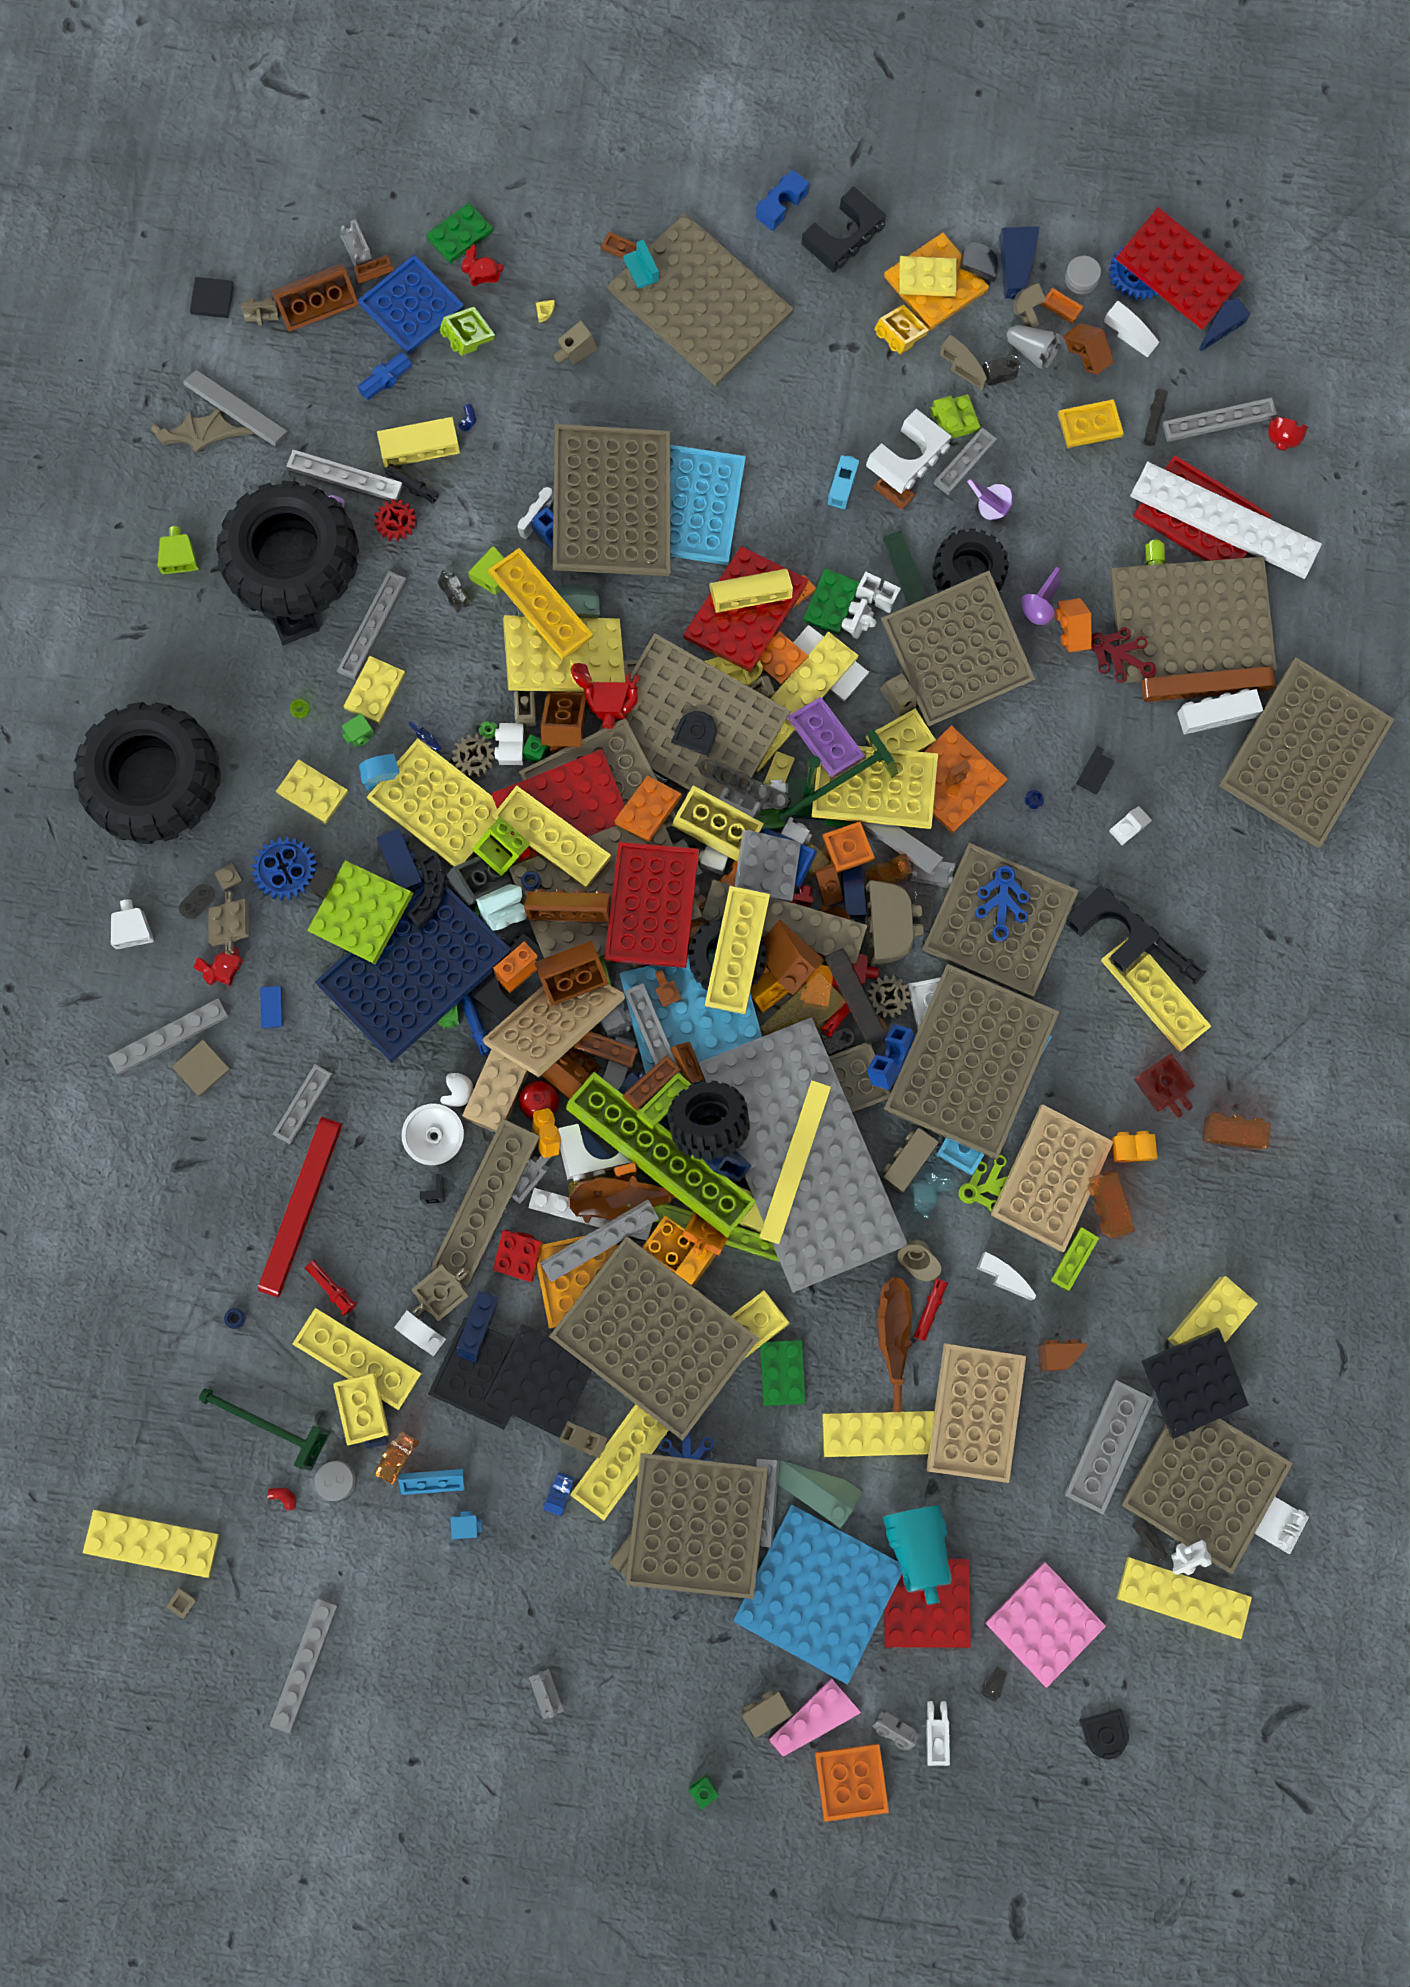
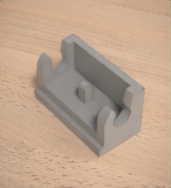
M354 219L350 222L351 227L349 229H346L344 225L341 226V238L354 267L372 261V257L357 221Z
M725 786L719 800L754 819H757L764 805V802L730 786Z
M942 861L931 875L913 863L910 882L949 888L953 880L952 874L955 863Z

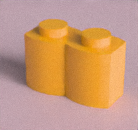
M548 1108L534 1111L532 1132L540 1136L538 1149L544 1158L559 1155L561 1142L559 1130L554 1125V1115Z
M1138 1131L1137 1135H1129V1132H1118L1117 1136L1111 1138L1113 1141L1114 1163L1152 1161L1157 1159L1155 1134H1149V1131Z

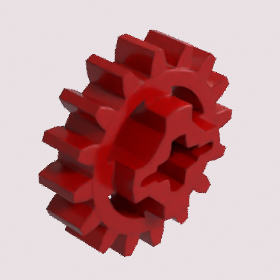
M392 499L391 504L385 501L384 508L382 506L378 507L380 513L375 512L377 519L374 520V523L377 526V532H381L382 538L388 536L389 541L396 538V541L399 542L400 537L406 540L407 533L409 535L413 534L411 528L416 529L414 522L417 521V518L414 515V509H410L409 503L403 505L402 500L395 503V500Z

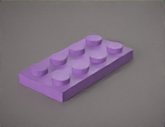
M822 697L788 716L791 725L812 753L820 758V764L832 779L865 760L864 753Z

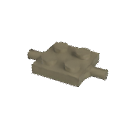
M225 892V903L209 908V944L211 946L225 944V954L231 955L234 953L233 943L239 939L249 937V902L246 899L233 902V892Z
M443 1262L417 1284L412 1291L418 1297L420 1305L412 1310V1313L415 1314L414 1316L419 1317L426 1310L437 1321H440L466 1299L470 1293L463 1286L461 1280L469 1274L468 1270L463 1273L467 1268L463 1267L455 1274Z

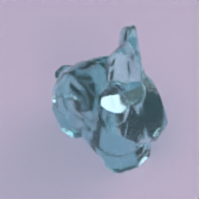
M930 1172L926 1173L925 1180L911 1181L914 1212L921 1214L923 1218H929L930 1212L938 1202L937 1192L939 1190H953V1181L950 1179H940L938 1175Z

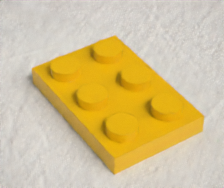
M1114 399L1059 410L1058 412L1067 448L1119 438L1124 434Z

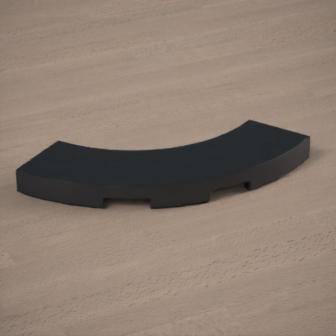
M432 851L418 862L424 874L425 888L416 905L407 912V915L419 930L435 915L445 892V871L435 851Z

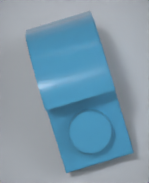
M394 754L376 756L365 760L359 765L361 782L365 784L366 791L373 790L381 781L394 780L399 773Z

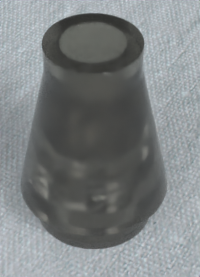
M996 1666L995 1670L981 1686L982 1690L980 1693L996 1702L997 1698L1001 1697L1008 1673Z

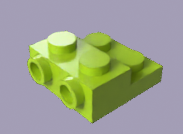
M475 307L443 317L440 326L442 336L448 337L451 341L452 350L454 352L458 351L461 356L476 351L478 345L492 341L495 337V334Z
M968 394L956 398L948 396L933 401L932 407H930L931 415L936 419L937 425L952 436L951 439L980 431V425Z

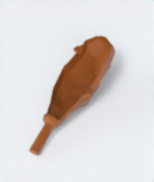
M631 1176L629 1180L599 1177L580 1182L569 1195L568 1205L576 1217H582L585 1223H589L592 1217L614 1220L646 1200L650 1201L652 1207L670 1203L672 1198L676 1197L664 1187L637 1182L635 1176Z
M892 1277L881 1288L876 1325L878 1329V1347L885 1359L890 1383L894 1384L893 1412H902V1384L905 1383V1379L902 1376L907 1349L912 1347V1342L909 1340L912 1306L910 1289L902 1278Z

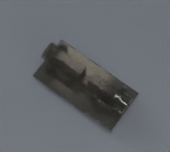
M443 570L437 581L439 588L445 593L450 605L458 613L462 605L467 607L471 604V598L464 588L457 590V588L461 587V583L455 573L451 571L445 573Z

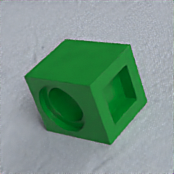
M530 734L522 750L523 759L534 764L545 759L549 752V745H542L540 738Z
M706 1774L688 1787L689 1793L701 1810L719 1797V1792Z

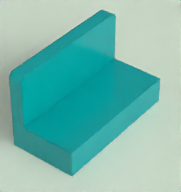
M644 240L636 242V251L624 255L623 260L637 288L640 289L658 282L659 270Z

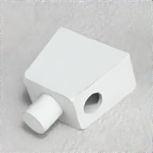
M130 899L120 901L121 911L111 914V945L117 950L154 942L145 913L140 908L133 909V903Z

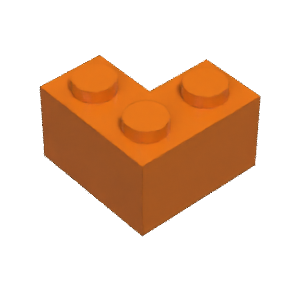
M1081 598L1057 601L1058 609H1055V617L1063 628V634L1060 637L1062 646L1068 652L1091 649V612Z

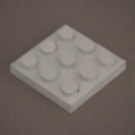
M743 830L734 887L770 894L769 898L791 902L793 900L801 842Z

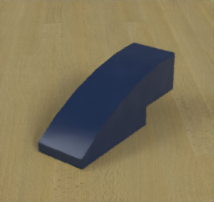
M858 865L841 871L844 909L847 911L850 919L866 917L862 867Z

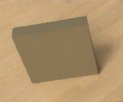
M201 1040L172 1066L199 1097L231 1070L204 1040Z

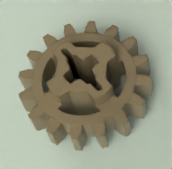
M468 734L467 740L461 737V744L455 743L457 750H452V754L455 756L452 758L453 763H457L455 767L458 770L461 769L463 774L468 772L469 777H472L473 773L480 777L481 771L487 774L486 768L492 769L491 762L495 761V756H493L495 750L491 748L492 743H486V737H482L480 740L478 734L474 738H471L470 734ZM483 749L486 750V752H487V757H485V756L482 754V753H483ZM461 754L466 757L464 763L461 761Z
M887 975L884 976L883 981L878 977L876 979L877 985L871 983L870 987L873 990L867 991V994L871 996L867 998V1002L872 1003L870 1008L876 1009L875 1013L877 1015L882 1013V1019H885L886 1015L893 1019L894 1014L900 1017V1010L904 1012L907 1010L904 1004L908 1005L911 1001L906 999L911 995V992L905 991L908 985L902 986V979L897 982L894 975L891 980L888 979ZM884 985H892V987L885 988ZM898 990H899L900 993H901L902 1001H901V999L898 997V993H897ZM892 991H894L892 994V998L887 1000L886 1003H884L886 996H888L889 994H891ZM876 994H877V996H878L879 999H880V1003H879V1004H878L877 1001H876V997H875ZM886 1007H893V1008H895V1009L887 1010V1009H885V1008H886Z

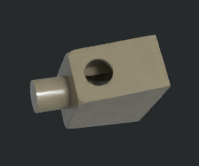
M579 321L558 339L561 349L555 352L553 357L558 364L568 358L571 364L574 365L598 350L592 334L582 321Z
M902 673L885 682L880 688L898 718L916 708V693Z

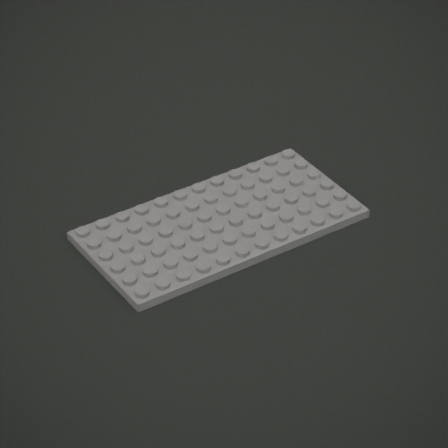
M812 1017L699 1062L706 1083H711V1081H718L719 1084H722V1082L727 1083L730 1087L736 1088L744 1096L747 1103L750 1122L749 1135L743 1141L744 1144L735 1150L752 1165L744 1177L753 1198L756 1200V1206L763 1223L811 1080L831 1087L780 1243L778 1245L772 1242L792 1293L908 1245Z

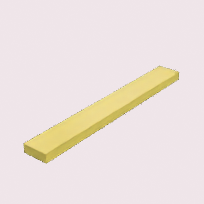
M811 1080L759 1236L761 1239L778 1245L780 1243L831 1089L830 1086Z

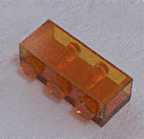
M1211 1113L1204 1120L1203 1142L1264 1150L1269 1147L1271 1123L1264 1122V1119L1261 1118L1244 1120V1117L1239 1115H1232L1229 1118L1224 1117L1222 1113Z
M1110 1170L1088 1178L1090 1182L1088 1184L1089 1192L1096 1201L1094 1209L1097 1215L1101 1217L1102 1223H1100L1102 1233L1114 1239L1134 1232L1135 1228L1117 1172Z

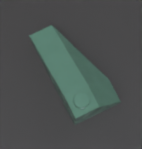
M572 584L555 589L579 618L597 619L599 617V596L592 586ZM518 608V616L525 617V615Z
M780 1461L778 1485L837 1527L842 1528L857 1504L862 1491L845 1479L785 1461Z

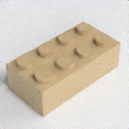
M491 1049L462 1115L464 1120L496 1133L502 1119L509 1120L529 1071Z

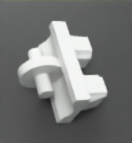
M862 599L860 603L851 602L849 613L854 615V618H844L842 622L843 630L851 633L855 639H859L862 630L867 631L868 627H875L876 620L873 618L874 613L867 605L868 600Z
M1203 1540L1188 1547L1180 1543L1176 1546V1553L1171 1554L1174 1563L1173 1573L1176 1575L1183 1572L1186 1575L1194 1573L1196 1566L1202 1565L1207 1567L1212 1563L1211 1554L1207 1551L1206 1542Z

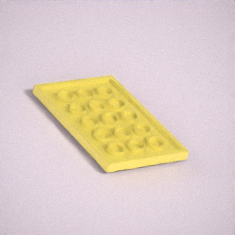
M504 615L503 625L508 690L584 692V689L578 686L573 679L570 670L574 663L579 662L587 665L592 678V684L593 682H625L620 619L580 618L593 633V638L562 660L526 617Z
M417 738L397 761L399 773L395 779L379 782L369 793L367 799L454 867L468 861L475 853L472 848L495 822L492 816L497 811V807L489 793Z
M858 746L864 753L865 760L873 755L874 750L872 747ZM887 749L895 761L898 775L892 778L882 762H876L813 802L812 817L931 829L938 754ZM821 764L817 768L814 791L835 779L829 776Z

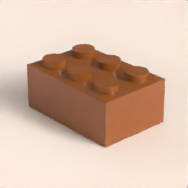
M547 691L541 722L542 745L582 746L587 715V701L584 692Z
M592 940L534 962L551 1006L609 984Z

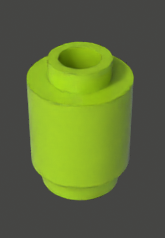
M1160 540L1149 541L1145 545L1146 565L1165 564V544Z

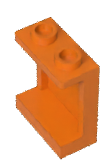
M524 941L493 967L496 978L509 993L537 971L534 962H537V955Z

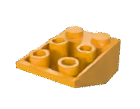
M664 1216L642 1248L694 1288L716 1257V1254L705 1248L701 1255H697L698 1251L695 1254L693 1250L697 1244L682 1237L685 1229Z

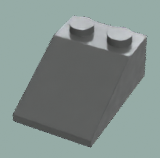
M480 856L454 866L445 877L456 896L470 909L477 905L476 899L506 885H515L509 869L501 876Z

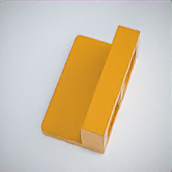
M772 972L763 973L758 983L754 984L752 989H750L751 998L762 1013L789 993L776 980Z

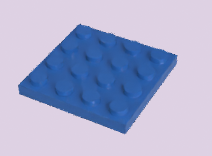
M415 255L357 300L365 312L407 355L440 330L443 317L465 309L464 304Z

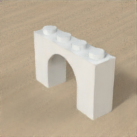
M915 409L905 419L901 432L920 447L922 456L914 460L902 459L881 443L870 454L866 464L870 470L901 494L906 488L908 490L911 489L916 482L915 479L917 477L921 478L926 473L927 467L929 465L933 466L937 462L938 456L941 453L944 455L950 448L949 442L952 436L918 409Z
M579 1124L558 1128L561 1136L560 1151L568 1180L580 1181L586 1179V1175L593 1174L594 1177L606 1174L605 1171L613 1169L615 1172L614 1168L633 1163L620 1152L613 1158L605 1160L597 1159L590 1155L584 1147Z

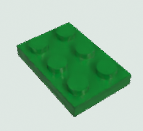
M469 202L426 234V238L451 264L465 254L466 250L470 249L472 245H477L492 234L493 227Z
M825 568L803 621L839 635L842 629V622L847 617L850 604L855 598L860 582Z
M802 1340L764 1343L760 1346L763 1406L805 1404Z

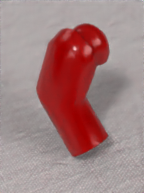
M268 1489V1499H280L285 1505L286 1510L295 1509L297 1499L290 1489Z

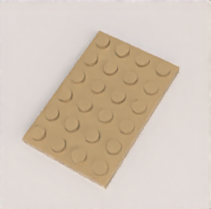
M607 984L551 1006L545 989L542 986L485 1036L483 1042L486 1046L539 1077L625 999L624 993Z
M1040 1105L990 1215L1060 1252H1065L1113 1141L1045 1105Z
M944 1343L926 1471L1009 1483L1026 1356Z

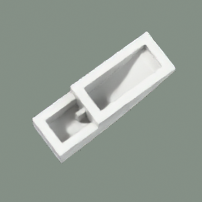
M1119 301L1107 313L1104 322L1119 332L1118 337L1146 357H1149L1159 344V341L1149 328Z
M987 1252L982 1254L977 1269L995 1276L993 1285L1028 1300L1035 1299L1036 1295L1031 1287L1013 1268Z

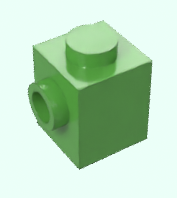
M362 713L342 725L344 731L342 733L343 738L347 744L352 743L354 747L365 745L369 738L374 736L371 726Z
M456 1004L438 1021L439 1026L454 1028L455 1025H460L459 1004Z

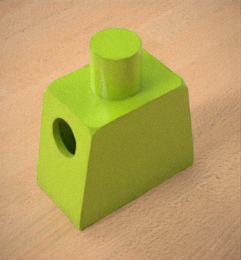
M170 527L169 536L160 538L158 568L162 574L199 570L192 542L187 534L181 535L180 527Z
M494 546L489 549L468 573L472 582L496 595L502 588L488 573V569L500 562L504 557Z

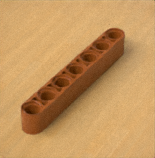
M1259 667L1151 677L1141 681L1143 701L1155 702L1219 696L1226 693L1238 694L1243 689H1249L1250 691L1257 689V692L1269 691L1276 688L1272 667Z

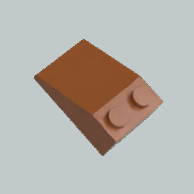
M778 920L764 937V946H766L767 951L766 964L776 980L792 995L804 986L825 961L781 920Z

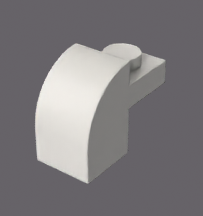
M408 1311L405 1312L394 1327L432 1356L436 1354L446 1340Z

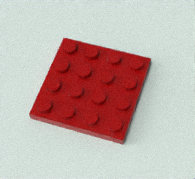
M948 1559L951 1583L936 1587L940 1603L927 1605L924 1590L908 1593L901 1574L884 1609V1647L971 1648L969 1559Z

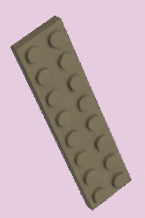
M716 880L712 881L702 919L709 921L714 918L718 920L720 916L724 915L729 887L733 885ZM769 898L762 937H765L777 921L781 920L816 953L856 964L868 925L784 900Z
M502 1119L430 1269L435 1270L444 1262L451 1272L456 1274L463 1267H466L467 1269L463 1273L468 1270L469 1274L461 1281L464 1286L469 1287L539 1141V1135L506 1119Z

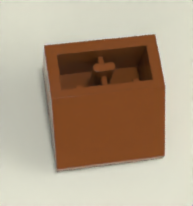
M572 1046L541 1076L571 1099L592 1073L595 1072L597 1074L601 1067L584 1052Z
M1081 1339L1065 1340L1064 1344H1060V1340L1043 1341L1044 1345L1038 1346L1039 1370L1061 1371L1069 1369L1085 1351L1087 1343H1081Z

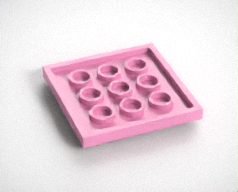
M1043 1562L985 1622L1046 1688L1106 1627L1046 1562Z

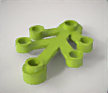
M1003 1155L998 1157L1003 1160V1165H998L996 1159H994V1166L985 1184L977 1186L981 1175L987 1171V1164L980 1161L979 1164L984 1166V1171H979L976 1168L970 1182L963 1184L959 1188L958 1195L962 1202L971 1204L976 1201L986 1206L992 1212L991 1204L996 1203L997 1200L991 1201L980 1194L989 1192L999 1197L1002 1190L1000 1187L1004 1186L1008 1177L997 1179L1001 1168L1007 1162ZM966 1190H970L972 1192L971 1197H967L965 1195Z

